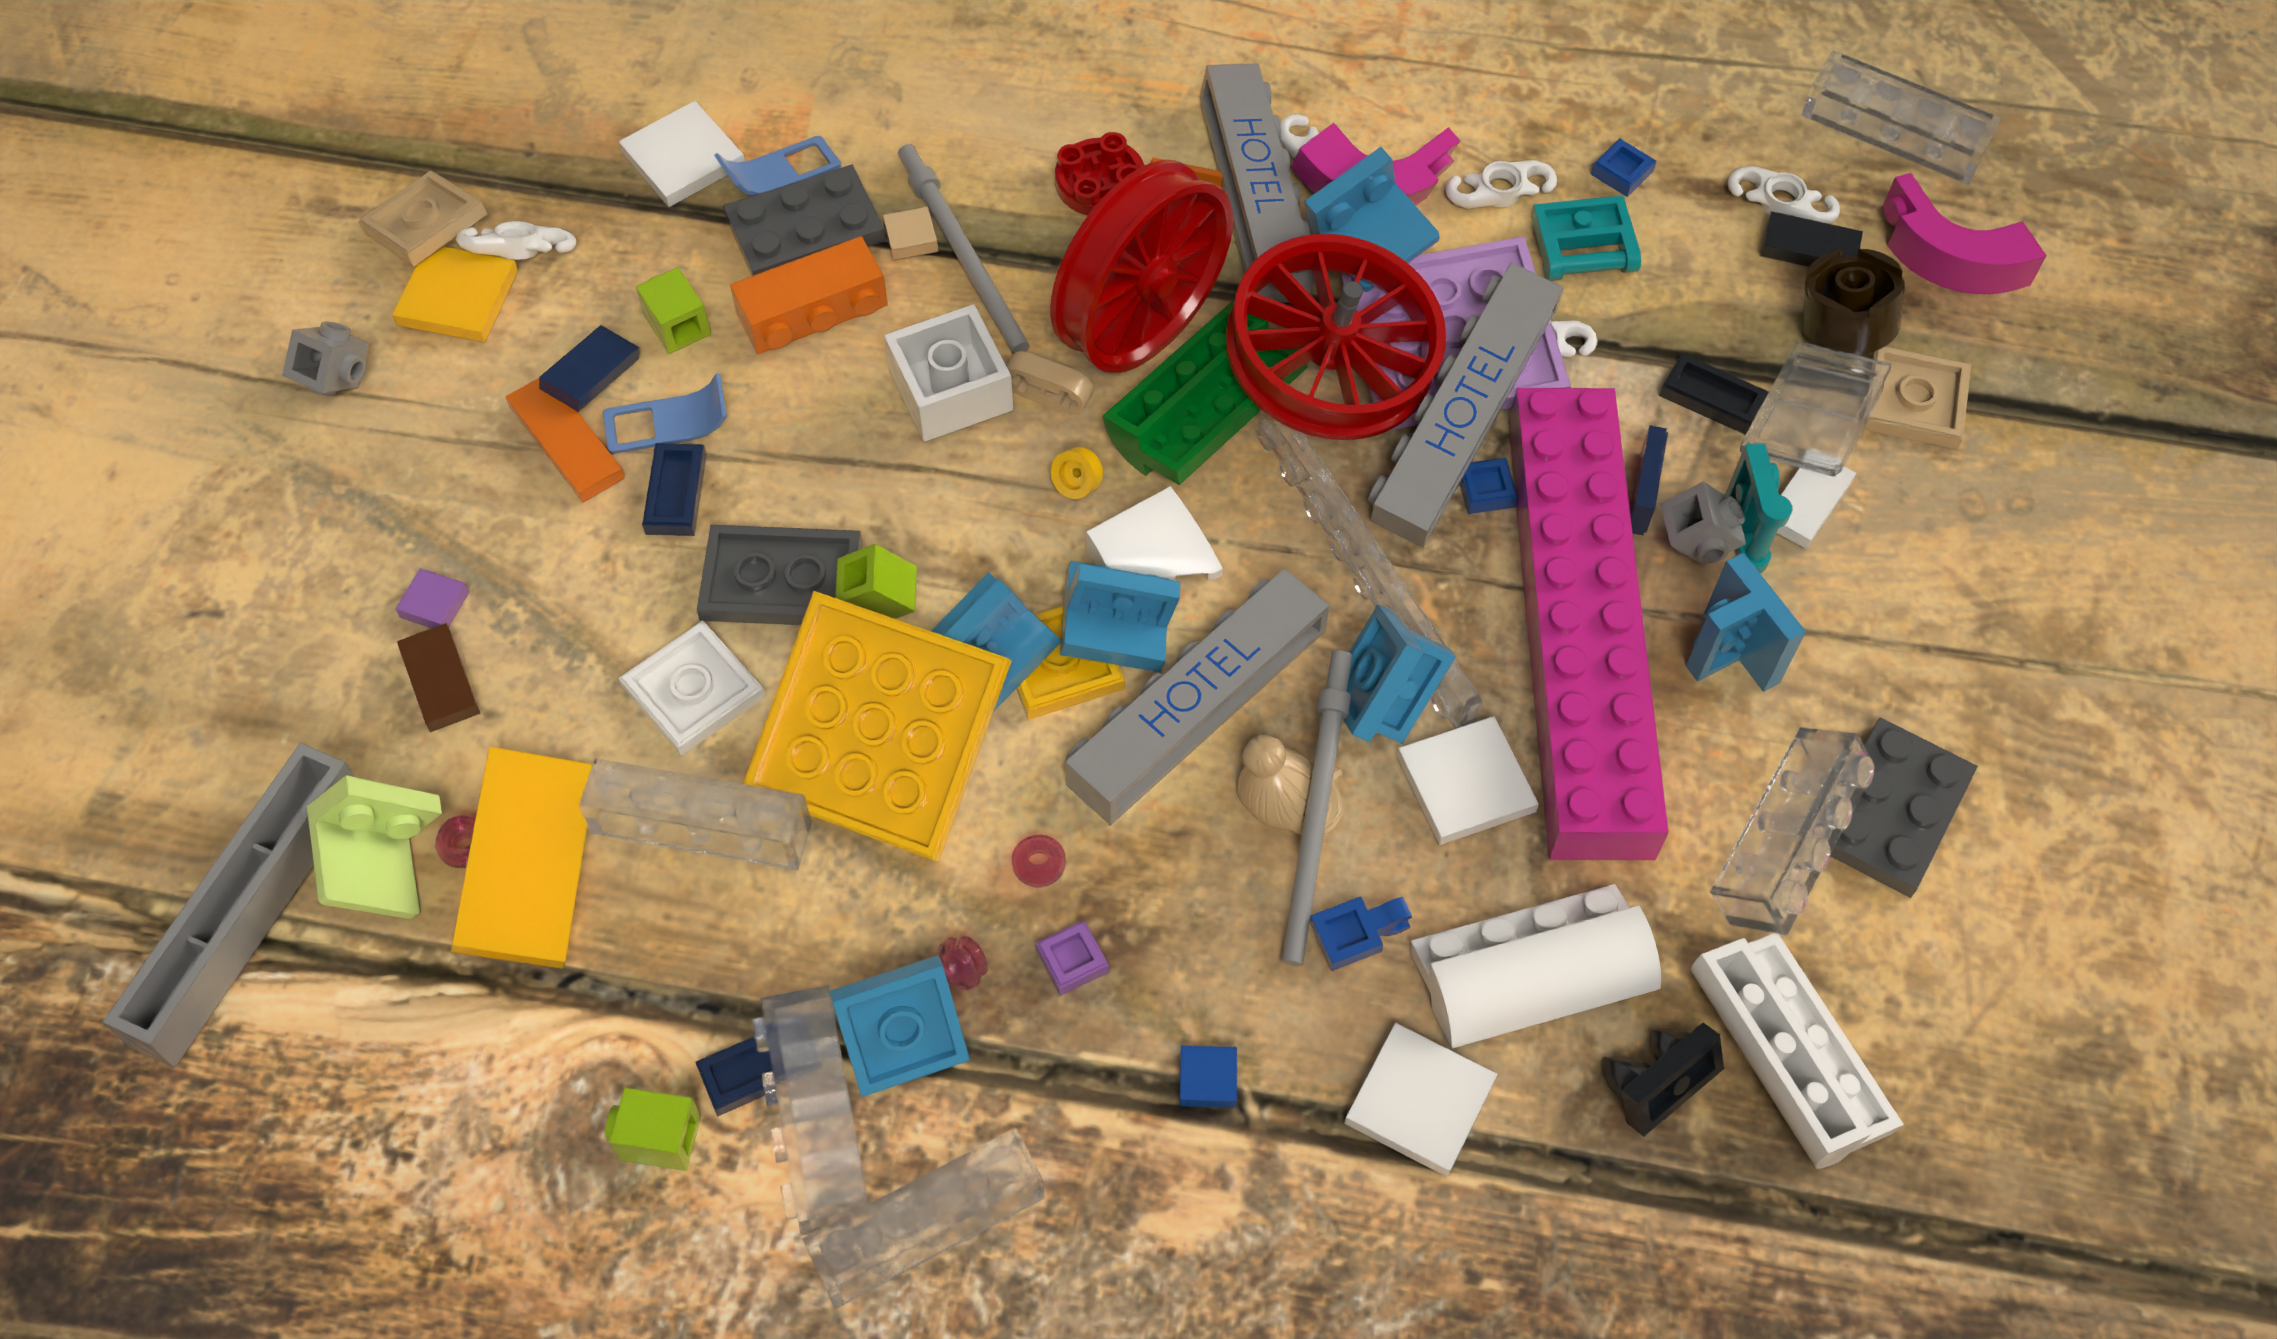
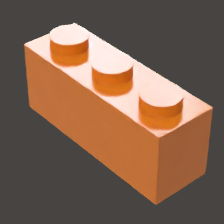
M862 236L730 284L736 314L757 355L771 349L782 348L792 341L816 332H824L837 324L859 316L869 315L877 309L888 306L884 275Z

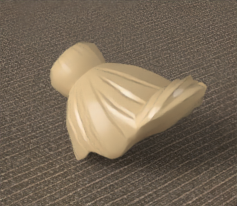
M1257 735L1248 741L1242 754L1245 766L1238 777V796L1243 805L1266 826L1287 829L1302 835L1313 763L1300 752L1284 747L1279 739L1268 735ZM1337 767L1334 768L1324 834L1334 829L1344 815L1342 796L1335 784V781L1342 776L1341 769Z

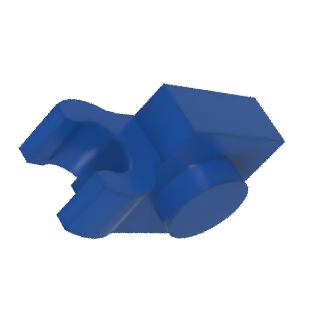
M1360 896L1311 915L1310 924L1331 971L1381 953L1383 943L1380 936H1392L1409 929L1408 919L1412 918V914L1404 897L1390 900L1376 908L1367 910Z

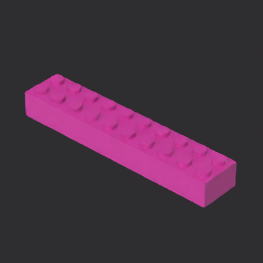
M1517 388L1508 424L1513 478L1518 495L1516 510L1549 860H1656L1669 830L1615 388Z

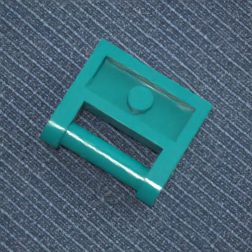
M1623 195L1533 204L1531 219L1543 259L1545 279L1550 281L1561 280L1565 274L1621 269L1623 273L1638 272L1640 270L1641 252ZM1617 244L1619 248L1616 251L1562 256L1561 250Z
M1765 443L1745 444L1725 493V496H1731L1739 503L1745 517V522L1741 525L1746 544L1735 549L1736 556L1744 553L1759 573L1766 570L1771 559L1769 549L1780 527L1787 524L1793 511L1791 502L1778 493L1780 483L1779 470L1776 463H1770Z

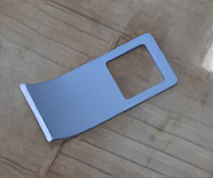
M821 136L809 138L745 162H732L725 160L718 153L714 155L735 186L748 195L760 194L841 168L840 160ZM811 146H816L829 164L801 175L797 174L785 156Z
M715 374L708 385L694 393L605 409L603 417L609 453L616 454L655 447V443L674 444L692 441L708 436L718 429L727 417L720 374ZM651 410L655 437L618 444L614 421L615 416Z

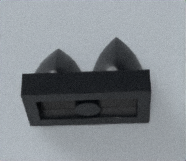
M1704 1022L1691 1033L1676 1029L1652 1030L1650 1044L1656 1062L1651 1066L1630 1058H1603V1071L1606 1081L1613 1093L1624 1103L1627 1124L1643 1137L1724 1070L1720 1034Z

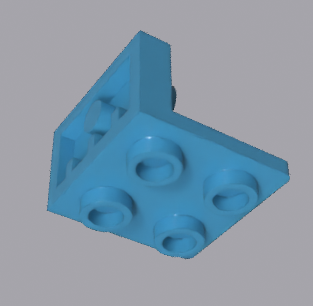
M1379 147L1304 201L1310 230L1314 234H1338L1360 238L1391 251L1407 263L1433 246L1440 239L1439 231L1395 183L1393 160L1382 147ZM1360 280L1359 284L1365 292L1375 287L1370 283Z

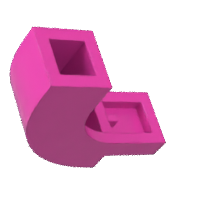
M1332 123L1299 148L1290 168L1311 191L1317 193L1368 155L1358 150L1337 125ZM1449 127L1414 154L1393 161L1395 183L1415 206L1428 198L1439 181L1437 177L1445 172L1454 162L1451 154L1460 140Z
M1912 173L1894 178L1882 206L1886 220L1895 227L1888 244L1892 253L1906 267L1920 277L1947 289L1971 294H1999L2031 286L2047 256L2023 221L1993 230L1968 229L1949 221L1936 210Z

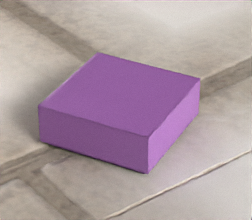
M420 568L395 609L402 619L429 628L445 623L449 627L469 594V590L463 582Z
M1085 920L1035 943L1036 952L1060 996L1109 973V964Z

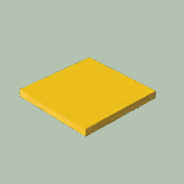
M813 591L741 790L939 862L1012 660Z

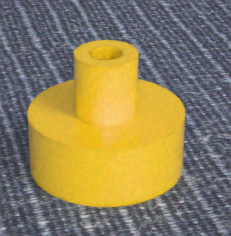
M1073 447L1055 457L1050 470L1051 480L1057 491L1063 496L1070 499H1080L1093 493L1101 485L1103 479L1102 464L1097 455L1085 447Z

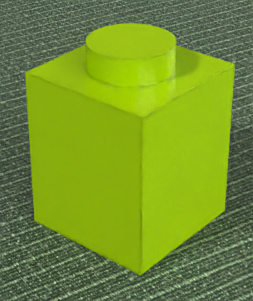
M679 267L664 274L656 275L648 281L635 286L644 317L668 354L711 335L704 305Z
M877 544L837 558L836 599L894 619L913 613L916 606L917 566Z
M624 1087L620 1105H613L609 1111L605 1136L607 1140H610L609 1144L620 1161L687 1171L701 1115L691 1097Z

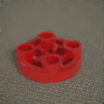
M1108 132L1101 138H1091L1075 144H1067L1062 146L1057 154L1055 167L1056 191L1060 199L1069 208L1088 216L1097 203L1118 182L1133 171L1144 166V162L1140 155L1127 145L1126 138L1117 132Z

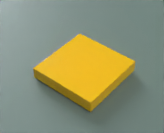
M445 246L441 247L416 265L393 311L392 317L397 326L485 343L518 273L516 262L513 259L477 254Z
M1063 606L1035 614L1061 640ZM1060 643L1016 688L1027 719L1030 720L1124 690L1125 679L1119 665L1060 655Z

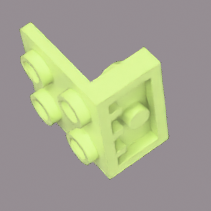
M347 775L307 805L318 900L322 905L412 919L420 913L409 838L419 834L421 829L442 814L440 797L436 794Z

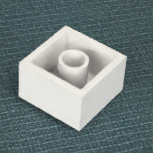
M975 304L884 335L889 372L923 442L1014 410L1011 374Z

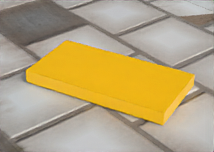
M489 746L450 952L563 969L566 961L597 765Z

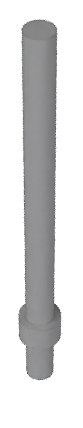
M912 144L902 146L898 151V156L910 175L908 182L918 198L924 199L1011 352L1013 354L1018 351L1026 352L1030 346L941 194L939 190L941 183L933 169L924 165Z
M1334 650L1331 653L1326 688L1320 690L1317 713L1321 715L1281 959L1282 963L1293 966H1303L1342 719L1347 718L1349 715L1351 694L1347 692L1353 655L1343 650Z

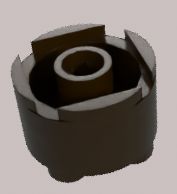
M1858 249V255L1842 256V250L1827 253L1815 260L1807 270L1802 318L1803 337L1824 350L1840 354L1844 360L1851 362L1862 361L1868 357L1870 352L1877 351L1890 344L1900 330L1905 281L1902 278L1903 270L1899 263L1890 256L1871 249Z

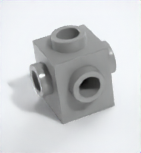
M325 321L321 322L320 327L293 329L282 376L303 384L309 390L322 395L333 396L340 390L359 388L360 380L366 370L365 358L369 343L350 335V328L335 322Z
M1701 482L1661 503L1670 546L1678 553L1685 554L1702 565L1718 562L1727 557L1729 552L1746 544L1741 525L1745 522V517L1741 506L1733 497L1725 496L1705 482Z

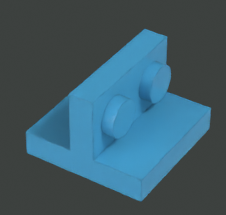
M1744 553L1725 562L1705 609V622L1699 635L1693 641L1694 647L1686 667L1698 682L1740 661L1763 692L1780 684L1806 631Z
M1070 561L1065 578L1060 655L1161 672L1166 659L1167 626L1180 599V581L1169 580L1156 575L1112 569L1102 565Z
M989 572L931 631L1012 660L994 711L1062 642L999 578L995 579Z
M1377 604L1349 651L1353 655L1347 692L1351 694L1349 715L1343 720L1352 735L1371 742L1377 732L1403 744L1456 658L1450 648L1406 628L1394 611Z
M939 955L829 991L862 1097L970 1061Z

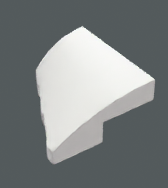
M1171 486L1086 531L1087 554L1095 565L1145 575H1156L1174 581L1176 576L1206 573L1208 580H1215L1222 576L1223 568L1209 542Z

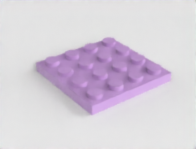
M1525 236L1423 254L1408 263L1422 276L1434 292L1443 312L1446 325V347L1443 360L1427 394L1435 397L1442 385V382L1438 381L1437 377L1449 354L1458 356L1465 343L1460 341V336L1471 315L1474 314L1480 317L1487 304L1482 302V298L1494 275L1502 278L1511 262L1536 274ZM1340 273V282L1343 289L1347 282L1354 281V279L1349 275ZM1377 287L1368 292L1363 291L1356 310L1358 312L1386 295V293ZM1397 305L1370 323L1411 321V319ZM1551 321L1501 410L1512 408L1517 388H1571ZM1420 341L1385 343L1422 358ZM1377 364L1402 391L1415 380V378ZM1367 384L1371 402L1383 401ZM1417 410L1402 424L1391 430L1419 425V422L1414 420Z

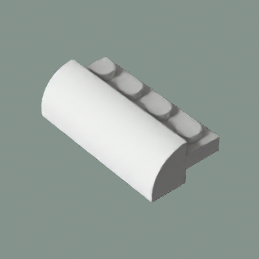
M1616 884L1411 940V956L1431 993V1009L1452 1049L1661 989L1660 960L1649 923L1639 905L1629 907Z
M1777 932L1750 943L1745 938L1705 952L1696 959L1691 967L1692 974L1816 1169L1836 1164L1849 1153L1892 1135L1904 1125Z

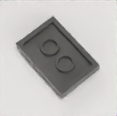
M853 164L723 205L725 217L751 276L859 236L863 237L868 247L886 241L884 228Z
M711 524L697 604L699 620L801 625L813 591L836 598L837 558L862 549L861 531Z
M1879 717L1811 847L1911 898L1917 891L1978 766Z

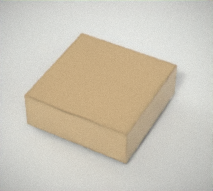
M928 207L883 215L893 260L938 252L937 238Z

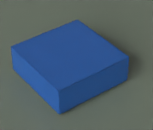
M1619 138L1593 164L1591 175L1628 197L1654 172L1657 161Z
M1500 458L1472 462L1459 484L1467 513L1473 514L1516 508L1518 495L1507 459Z
M1181 1046L1180 1106L1236 1108L1237 1047Z

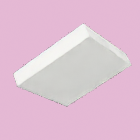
M696 101L619 141L621 152L668 207L728 175L714 155L716 153L728 161L745 162L743 153Z
M703 620L618 678L624 691L680 756H683L766 697L763 687Z
M1495 716L1398 748L1397 758L1439 845L1537 811L1539 803Z
M1395 1022L1349 1110L1344 1124L1448 1177L1498 1074Z

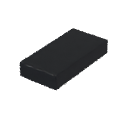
M1771 211L1767 221L1760 256L1810 267L1819 257L1833 251L1842 250V256L1858 255L1863 231Z
M1682 353L1662 386L1659 396L1748 436L1766 404L1770 392Z

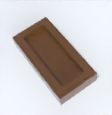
M447 623L397 641L421 713L430 732L480 714Z

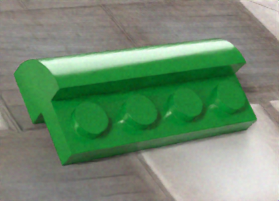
M1233 301L1102 416L1106 431L1116 449L1131 466L1143 475L1147 476L1155 470L1174 483L1182 484L1261 411L1242 390L1232 372L1227 357L1226 328L1231 309L1234 305ZM1247 313L1248 331L1269 329L1268 321ZM1298 349L1256 351V353L1270 369L1298 351ZM1307 363L1281 380L1289 385L1308 368Z

